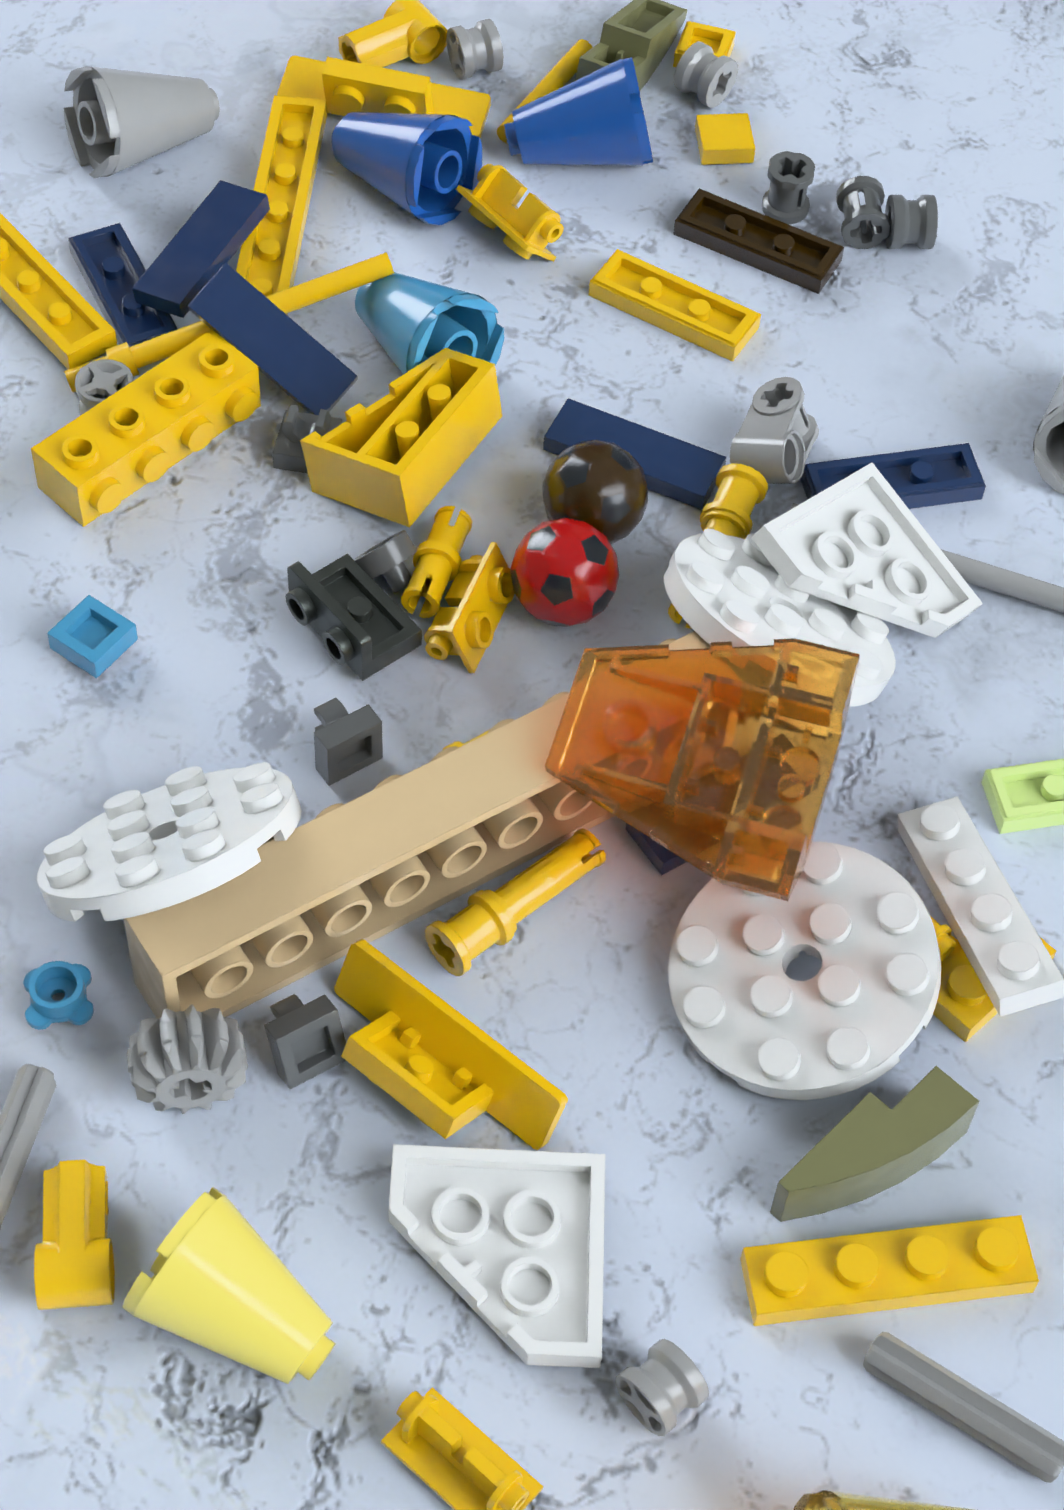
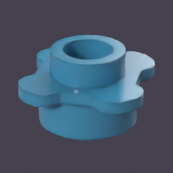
M52 961L28 972L23 981L24 988L30 995V1006L25 1011L27 1023L32 1028L38 1030L46 1029L52 1023L67 1021L74 1025L87 1023L94 1013L93 1004L87 1000L86 987L92 981L89 969L82 964ZM57 993L65 994V997L60 1001L52 999L53 995Z

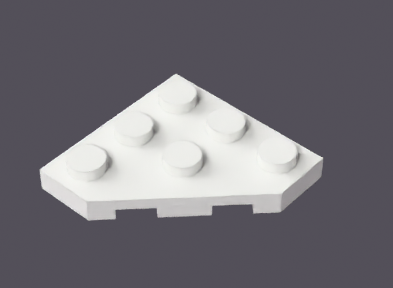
M873 463L763 525L751 537L788 587L934 638L968 617L983 604Z
M393 1144L389 1223L526 1365L600 1368L603 1328L605 1154Z

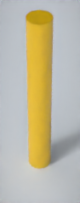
M579 39L514 110L565 86L577 73L580 57L592 49V45L587 40ZM512 113L496 131L499 139L506 144L508 143L504 124L514 122Z

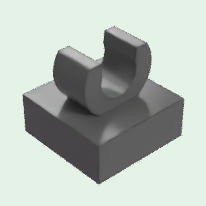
M290 405L288 410H285L272 452L273 468L308 474L300 440L314 431L322 437L341 425L342 419L331 417L328 410L320 409L319 415L298 412V405Z
M335 697L314 708V714L322 723L315 727L314 732L315 768L328 786L383 758L382 721L369 704L348 714L344 705Z
M293 994L270 1006L271 1012L277 1019L265 1024L264 1028L277 1073L289 1089L346 1061L341 1057L346 1040L338 1010L325 994L305 1005L297 995Z

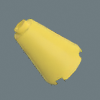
M215 1187L211 1188L209 1194L205 1191L168 1233L156 1250L159 1255L150 1269L154 1273L153 1277L150 1278L141 1271L125 1297L122 1308L136 1318L286 1384H289L297 1373L310 1380L336 1345V1343L325 1336L333 1324L331 1319L227 1196Z

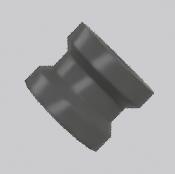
M889 195L885 207V214L890 222V233L885 239L887 249H901L905 244H915L919 249H933L938 228L936 197L934 195H921L917 200H906L903 195Z

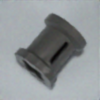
M790 151L777 153L770 158L767 173L770 179V188L762 198V211L766 216L786 224H795L807 217L810 208L809 198L806 195L807 188L812 184L815 172V164L811 158L802 153Z
M870 176L850 178L841 184L836 193L838 208L844 213L845 218L841 226L843 240L856 249L876 247L890 233L889 219L886 214L882 213L881 208L885 198L882 184L875 178ZM860 191L864 193L865 204L861 206L858 195ZM866 220L868 231L866 234L862 232L861 221Z

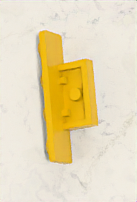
M295 55L291 56L277 92V96L326 100L327 113L345 116L351 112L456 115L469 120L473 125L469 126L472 135L478 136L480 139L491 106V97L486 93L431 83V79L428 76L327 57L325 62Z
M360 939L350 945L334 986V991L340 998L370 1020L371 1023L349 1036L341 1057L444 1139H447L486 1111L533 1149L539 1150L549 1142L567 1104L568 1098L566 1094L366 940Z

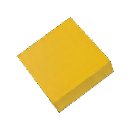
M687 21L674 53L673 67H677L685 51L698 41L712 47L715 56L721 57L724 55L730 58L736 32Z
M748 113L696 115L695 133L701 165L754 162L755 144Z

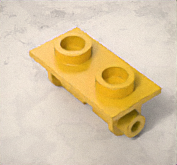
M484 165L478 172L477 180L479 183L473 191L458 185L456 190L472 203L468 212L484 225L492 229L498 226L504 231L506 236L502 241L507 247L528 260L535 254L554 262L556 256L546 248L548 242L553 243L558 240L563 233L564 227L560 223V215L530 192L518 208L516 205L528 188L512 176L502 165Z
M496 542L490 543L484 556L473 555L470 559L461 562L459 573L445 596L449 606L458 607H440L431 626L424 634L425 650L428 655L438 660H445L448 655H459L469 673H475L486 648L490 646L493 640L494 632L508 603L512 601L515 594L510 568Z
M433 1387L424 1396L414 1391L401 1403L396 1412L401 1420L381 1440V1444L454 1510H524L543 1490V1486Z

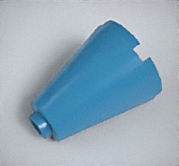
M396 272L393 275L360 286L357 291L355 309L358 316L402 374L410 371L444 348L494 363L495 366L500 359L505 338L504 327L497 323L495 313L499 312L496 307L479 295Z

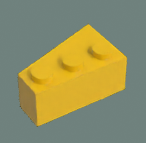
M444 348L389 383L390 393L366 409L362 404L358 403L345 411L346 421L321 437L320 434L314 431L300 440L312 492L410 528L502 417L494 363Z

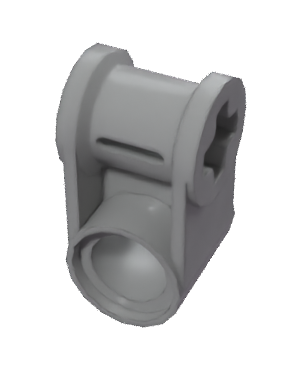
M790 377L775 378L758 388L753 395L752 404L743 424L732 440L730 463L744 464L754 468L765 477L768 484H794L798 482L802 477L805 462L812 445L819 434L815 418L806 414L802 404L805 393L798 380Z

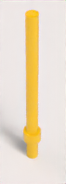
M385 252L266 297L287 314L393 275L394 271L388 254ZM198 321L131 347L125 342L105 350L106 356L93 361L107 359L121 362L130 369L134 377L139 375L138 368L172 356L211 329L202 321ZM90 362L64 371L73 393L76 392L75 378L77 373Z

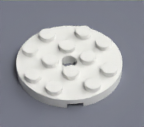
M705 529L702 534L689 536L679 543L670 558L669 567L663 576L666 592L682 618L715 650L742 669L749 659L756 662L762 667L780 675L781 679L778 682V688L819 703L836 706H860L872 702L880 695L893 675L896 664L894 651L886 637L889 633V628L882 620L788 587L751 539L754 534H748L746 539L725 535L714 529Z
M266 762L205 774L201 767L195 766L182 769L170 775L165 780L166 785L141 794L139 790H129L111 797L103 805L104 813L85 823L70 835L59 838L44 848L45 859L38 869L37 883L48 909L58 918L76 922L84 915L82 910L99 909L104 921L120 920L170 907L230 881L261 862L257 848L272 836L275 841H286L297 827L302 810L291 780L284 773L272 769L270 763Z
M812 841L785 843L762 849L737 860L719 872L697 893L683 914L673 937L668 965L669 988L672 1003L680 1024L692 1046L707 1064L710 1062L719 1071L736 1080L740 1087L754 1093L786 1100L823 1099L856 1090L891 1070L900 1062L899 1055L911 1044L921 1028L926 1029L933 1015L941 985L940 950L933 922L922 899L910 883L888 864L866 852L836 843ZM805 951L806 955L814 956L822 962V967L818 974L806 981H796L785 974L789 963L799 957V952Z

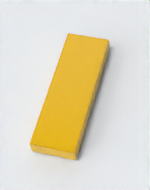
M619 249L612 254L589 283V296L732 362L759 329L760 313Z

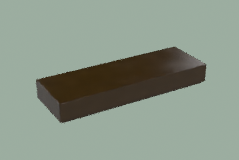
M700 188L674 223L673 234L817 294L821 292L843 257L844 247Z

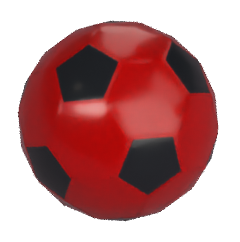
M572 518L545 521L528 532L518 545L510 568L513 591L525 610L547 624L562 627L587 623L602 613L615 594L620 575L617 554L607 537L590 524Z

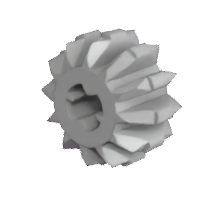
M193 1004L185 1011L179 1012L166 1008L163 1009L162 1018L160 1019L147 1018L141 1020L139 1031L129 1037V1049L127 1050L128 1072L131 1073V1083L135 1087L137 1100L148 1103L152 1102L157 1111H164L172 1107L179 1108L182 1114L195 1107L210 1110L213 1101H228L234 1098L235 1089L246 1082L245 1070H247L248 1063L243 1034L239 1031L237 1020L223 1017L220 1008H211L203 1012L196 1011Z

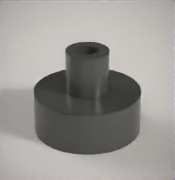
M402 530L355 558L354 561L372 579L382 574L393 593H396L408 586L411 574L403 561L415 554L417 549L407 532Z

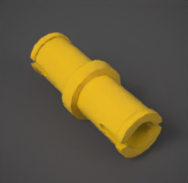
M444 506L439 508L435 514L434 523L427 540L420 543L416 548L417 552L413 555L415 569L407 588L401 596L403 607L412 615L420 597H425L419 617L430 618L435 616L439 611L440 602L448 582L454 580L459 573L462 562L459 554L472 528L471 517L462 509L459 512L455 525L450 526L449 522L455 507Z

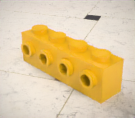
M211 329L33 446L31 453L38 488L83 527L100 515L113 511L122 500L147 483L161 478L169 468L191 453L205 448L213 438L235 423L246 420L261 406L258 365Z

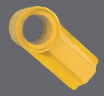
M395 0L388 7L383 19L338 37L339 52L343 60L378 67H386L407 57H410L418 64L430 63L444 51L447 45L448 30L419 0Z
M86 1160L60 1161L52 1169L43 1171L42 1243L35 1245L34 1252L35 1295L39 1310L114 1304L115 1267L112 1240L108 1238V1181L105 1166H97Z

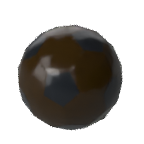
M600 440L581 441L564 449L549 466L542 484L543 502L549 521L560 518L584 521L603 533L610 544L625 538L631 533L643 518L648 504V487L643 468L628 451L612 442Z

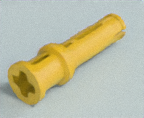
M730 463L724 465L716 476L718 490L713 502L707 503L703 507L700 514V526L703 531L705 529H714L725 535L746 539L747 535L751 533L753 526L750 516L755 504H759L765 499L768 483L765 477L754 468L744 464ZM671 603L668 608V614L679 625L682 616ZM686 622L685 628L692 629Z
M581 828L574 832L573 836L495 891L489 889L476 891L469 896L467 907L445 922L437 920L426 926L424 931L425 939L436 960L449 973L455 976H462L470 970L472 966L471 960L494 944L501 946L511 941L517 930V923L592 869L604 864L606 860L604 850H598L593 855L589 853L601 845L600 841L589 830Z

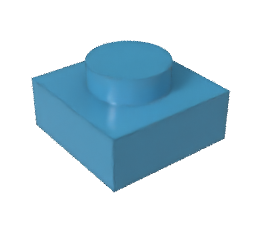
M91 595L84 598L47 633L50 649L96 679L138 640L135 623Z

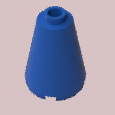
M632 57L619 59L512 111L514 122L504 124L510 155L521 154L523 164L643 166V164L653 162Z
M351 112L345 115L335 126L331 137L333 155L338 163L415 218L428 224L443 225L454 220L462 212L454 209L463 197L456 188L460 185L473 191L478 184V172L482 168V144L480 137L472 135L469 126L473 125L469 120L456 115Z

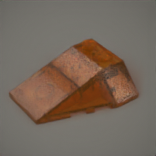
M796 638L774 639V645L732 647V641L710 642L711 648L669 650V644L585 648L545 763L546 772L721 884L789 901L806 864L837 760L860 654Z

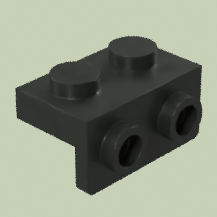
M348 553L313 574L299 561L287 567L289 592L285 598L290 612L301 625L306 626L309 624L322 637L326 650L335 662L340 665L346 663L362 681L422 645V630Z

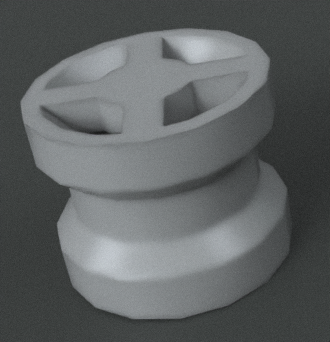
M491 19L478 21L475 27L465 29L461 25L448 29L446 39L448 55L453 71L460 80L472 77L477 70L484 69L491 73L502 69L503 47L497 27Z
M698 41L692 44L681 57L675 70L674 85L683 93H696L700 103L714 108L731 91L737 77L738 65L735 60L728 56H715L712 47Z
M107 359L93 361L82 367L75 378L80 416L134 381L130 369L121 362Z
M660 1339L649 1348L647 1361L640 1367H627L615 1379L617 1390L632 1414L643 1426L658 1436H665L676 1426L677 1415L684 1408H697L709 1397L707 1383L699 1369L682 1349L666 1339Z

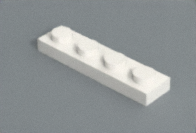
M958 796L898 814V832L999 1016H1005L1063 998L1064 978Z

